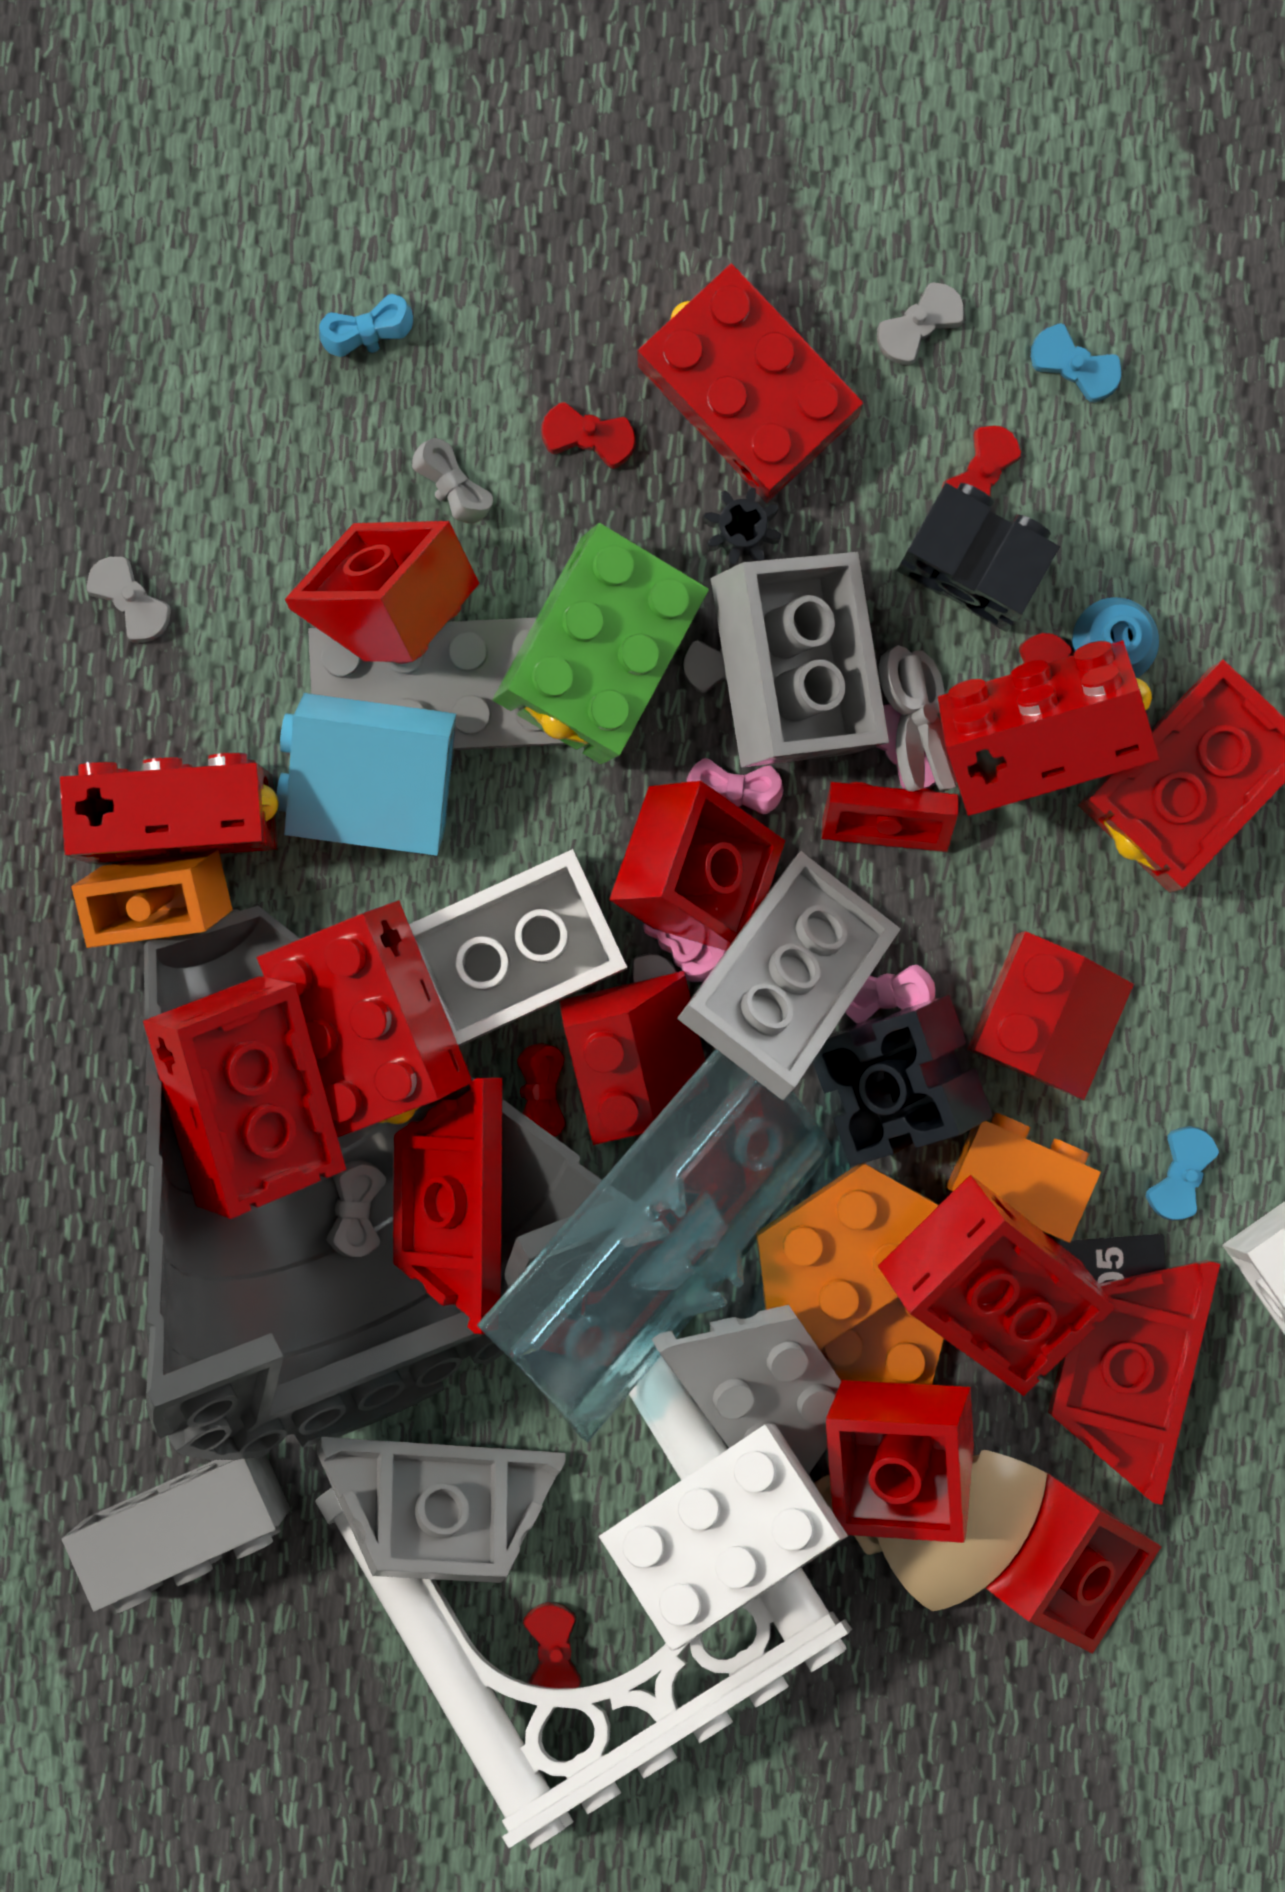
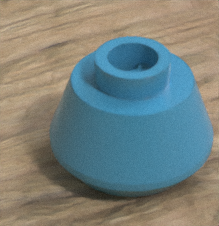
M1111 597L1093 603L1080 615L1073 629L1072 647L1073 652H1075L1078 648L1092 642L1107 641L1112 644L1124 640L1135 677L1138 678L1149 669L1156 658L1159 647V634L1154 619L1144 607L1126 598ZM1128 630L1132 635V641L1129 640Z

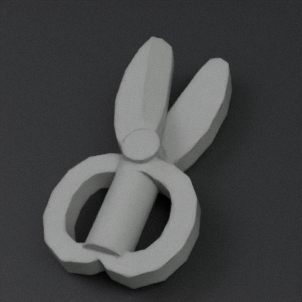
M897 645L881 655L879 675L885 697L892 708L901 714L896 733V752L902 781L908 791L914 792L924 788L925 750L939 791H948L956 787V777L946 749L942 722L937 716V713L940 712L937 696L944 694L941 674L934 660L924 651L910 652L907 648Z

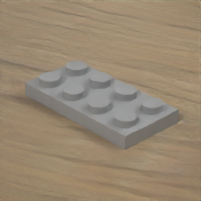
M537 617L447 622L429 643L428 650L414 662L406 664L363 661L319 629L308 628L311 694L457 713L453 750L567 745L558 739L548 736L540 728L517 715L518 708L509 711L492 701Z
M800 851L782 873L677 1019L777 1097L784 1100L796 1087L901 928Z

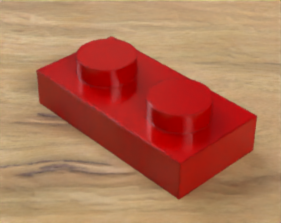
M831 782L822 818L821 839L947 852L958 817V794L939 793L925 788L912 792L900 788L872 786L864 782Z

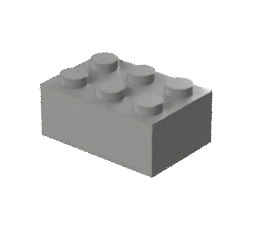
M858 552L743 562L711 578L741 768L855 754L889 743Z
M267 1455L239 1460H213L85 1518L61 1539L93 1612L113 1604L116 1613H120L150 1599L153 1596L151 1591L164 1584L163 1580L173 1576L176 1585L179 1586L213 1569L211 1564L222 1558L221 1554L233 1549L236 1558L239 1559L268 1546L273 1542L271 1537L281 1531L279 1525L291 1509Z

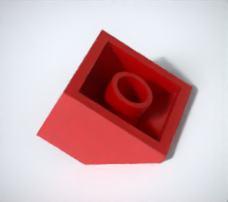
M450 521L353 523L285 598V601L291 611L363 661L406 664L414 662L428 650L432 639L449 620L461 611L462 604L480 583Z
M703 781L649 786L609 900L652 929L726 951L768 894L786 840Z
M1027 931L1018 933L1014 938L967 1050L1084 1101L1134 984L1071 950Z
M684 971L559 1000L564 1030L593 1145L655 1131L712 1091L700 1036L677 1019L691 1000Z
M842 1380L826 1416L832 1512L846 1534L852 1536L964 1543L967 1534L974 1449L971 1387Z
M1047 1473L1041 1506L1026 1540L1009 1565L985 1588L1030 1623L1093 1654L1162 1546L1073 1487Z

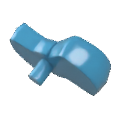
M389 294L371 312L354 317L330 312L326 314L319 324V339L327 352L338 357L346 356L362 344L366 345L368 352H376L380 348L378 344L379 339H401L409 333L413 326L412 309L401 296Z
M1060 323L1048 327L1034 339L1031 346L1033 368L1038 372L1058 373L1065 379L1075 382L1089 402L1095 403L1108 398L1119 386L1121 381L1119 357L1115 354L1090 356L1091 353L1085 348L1075 347L1064 324Z
M1193 1126L1181 1127L1169 1133L1168 1143L1173 1161L1168 1168V1177L1149 1188L1146 1192V1199L1157 1215L1167 1220H1183L1196 1214L1195 1187L1198 1188L1202 1182L1203 1172L1201 1171L1219 1154V1150L1212 1137L1201 1128Z

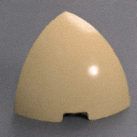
M982 1450L980 1455L973 1456L967 1534L964 1543L877 1537L887 1562L901 1584L917 1601L931 1611L957 1605L984 1589L1009 1565L1026 1540L1041 1506L1047 1473L1023 1461L988 1450Z

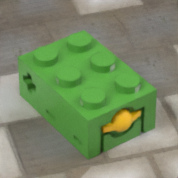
M598 523L580 538L492 701L509 711L518 708L517 715L540 728L548 736L564 742L575 750L584 747L585 749L582 754L599 764L619 756L709 589L603 524Z

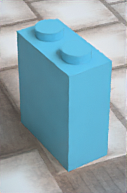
M304 693L295 713H286L284 715L281 729L280 751L290 753L289 774L281 773L277 786V797L279 800L277 811L286 812L284 835L437 856L446 825L457 713Z

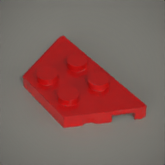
M502 1078L474 1079L469 1083L470 1091L456 1100H443L430 1109L422 1121H413L394 1134L393 1264L410 1279L419 1280L424 1285L426 1292L442 1306L455 1305L470 1318L467 1328L474 1334L500 1332Z
M1203 1260L1100 1283V1287L1116 1308L1101 1323L1096 1320L1093 1323L1095 1328L1059 1364L1048 1413L1152 1503L1162 1505L1221 1265L1217 1262Z

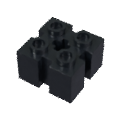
M945 483L897 571L933 592L947 596L963 605L962 608L1007 632L1023 614L1060 546L1048 540L1051 532L1045 526L1029 517L1017 515L1013 523L991 512L994 500L980 489L966 483H960L958 488Z
M950 995L905 1008L886 1018L883 1015L840 1029L830 1034L814 1058L813 1064L824 1094L838 1090L845 1109L844 1113L834 1117L833 1120L850 1167L893 1155L913 1143L915 1148L959 1136L993 1117L976 1068L961 1071L954 1049L966 1044V1040Z

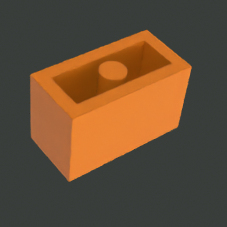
M218 849L104 865L71 886L87 948L206 932L233 910Z
M995 1112L991 1123L984 1121L973 1127L969 1132L945 1188L954 1191L971 1174L1039 1229L1070 1243L1101 1173L1085 1165L1090 1153L1056 1138L1053 1139L1050 1149L1026 1139L1031 1127Z

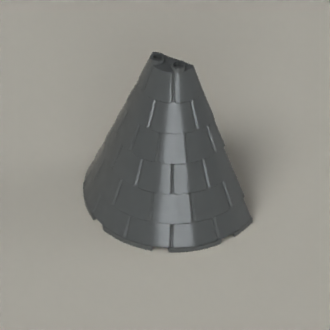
M257 905L242 911L233 909L206 932L147 941L144 945L145 1020L255 977H264L256 957L300 938ZM147 1037L145 1095L148 1102L145 1170L146 1176L149 1178L146 1255L149 1262L146 1334L149 1343L146 1409L158 1437L162 1439L168 1436L177 1453L199 1459L239 1460L266 1456L287 1435L294 1434L301 1446L307 1447L317 1444L321 1437L336 1438L401 1412L445 1390L442 1380L457 1371L462 1364V1360L470 1356L474 1363L486 1366L520 1344L638 1207L639 1203L637 1200H630L580 1164L581 1156L502 1099L500 1332L474 1334L467 1328L470 1318L455 1305L442 1306L426 1292L424 1285L419 1280L410 1279L393 1264L394 1134L413 1121H422L428 1111L443 1100L458 1099L471 1090L469 1084L437 1101L421 1106L415 1111L411 1119L405 1123H375L338 1137L345 1164L351 1161L370 1162L386 1177L385 1185L371 1201L369 1221L380 1239V1245L363 1257L351 1259L337 1253L326 1240L327 1235L338 1218L335 1215V1205L340 1197L333 1176L328 1178L320 1176L321 1181L261 1207L251 1206V1211L233 1219L196 1206L163 1093L162 1082L159 1079Z

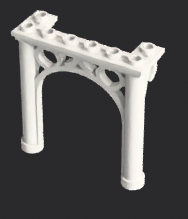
M651 1313L612 1359L610 1364L678 1476L683 1480L726 1451L728 1447L657 1350L652 1341V1338L658 1335L652 1325L656 1318ZM333 1488L327 1490L315 1501L327 1523H336L503 1813L505 1819L502 1822L508 1833L502 1836L508 1848L523 1839L527 1841L531 1850L541 1845L573 1823L568 1813L570 1809L581 1803L587 1814L593 1812L621 1794L615 1781L637 1768L643 1779L677 1758L671 1745L693 1732L698 1742L701 1743L733 1723L727 1710L745 1698L749 1697L756 1708L789 1687L782 1676L804 1661L810 1671L813 1672L845 1652L847 1648L841 1638L852 1630L846 1619L839 1622L833 1611L828 1612L803 1569L800 1568L742 1607L748 1610L754 1617L757 1625L754 1642L747 1649L740 1651L735 1657L730 1659H720L711 1655L705 1648L702 1634L690 1642L692 1656L702 1667L714 1673H729V1677L678 1708L674 1697V1682L679 1671L687 1664L679 1656L687 1645L671 1652L667 1644H665L638 1667L617 1678L596 1685L561 1689L532 1685L507 1675L483 1657L467 1636L435 1579L372 1576ZM773 1622L784 1642L766 1652V1647L771 1638V1623ZM660 1672L656 1679L655 1694L644 1689H633ZM492 1689L518 1701L537 1705L526 1729L525 1744ZM610 1699L613 1710L623 1706L638 1707L648 1712L657 1723L608 1754H605V1749L610 1740L611 1725L606 1711L595 1702ZM556 1707L579 1709L585 1712L592 1720L595 1728L591 1746L569 1761H560L551 1757L545 1751L542 1743V1731ZM542 1771L552 1776H566L567 1780L550 1789Z

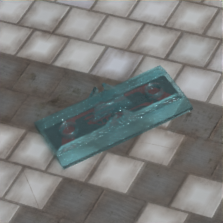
M715 1049L477 1326L510 1357L564 1416V1419L579 1437L589 1442L661 1356L652 1338L668 1331H672L676 1338L696 1314L725 1307L727 1300L720 1292H715L725 1279H729L736 1288H740L744 1284L742 1259L757 1242L756 1232L774 1221L833 1152L825 1133L793 1091L784 1100H781Z

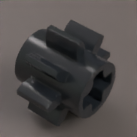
M753 487L747 492L746 499L733 500L731 494L726 490L721 492V505L724 508L721 515L714 512H708L704 515L703 523L718 529V534L707 542L706 548L708 552L723 547L730 553L728 560L729 568L737 565L739 556L750 555L753 561H764V554L760 548L763 541L769 544H779L781 533L767 528V522L776 516L778 507L775 504L763 509L755 502L756 488ZM739 515L743 522L753 519L757 522L754 525L752 540L746 541L741 534H735L730 537L728 532L731 530L732 516Z

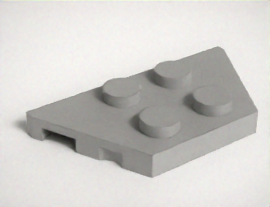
M789 1305L759 1311L756 1315L746 1319L731 1317L710 1322V1332L676 1339L672 1331H668L652 1338L661 1356L729 1448L764 1424H775L807 1474H810L828 1447L826 1416L841 1380Z
M321 1437L317 1443V1455L372 1576L501 1583L507 1577L514 1564L527 1532L535 1523L548 1491L565 1464V1453L333 1437Z

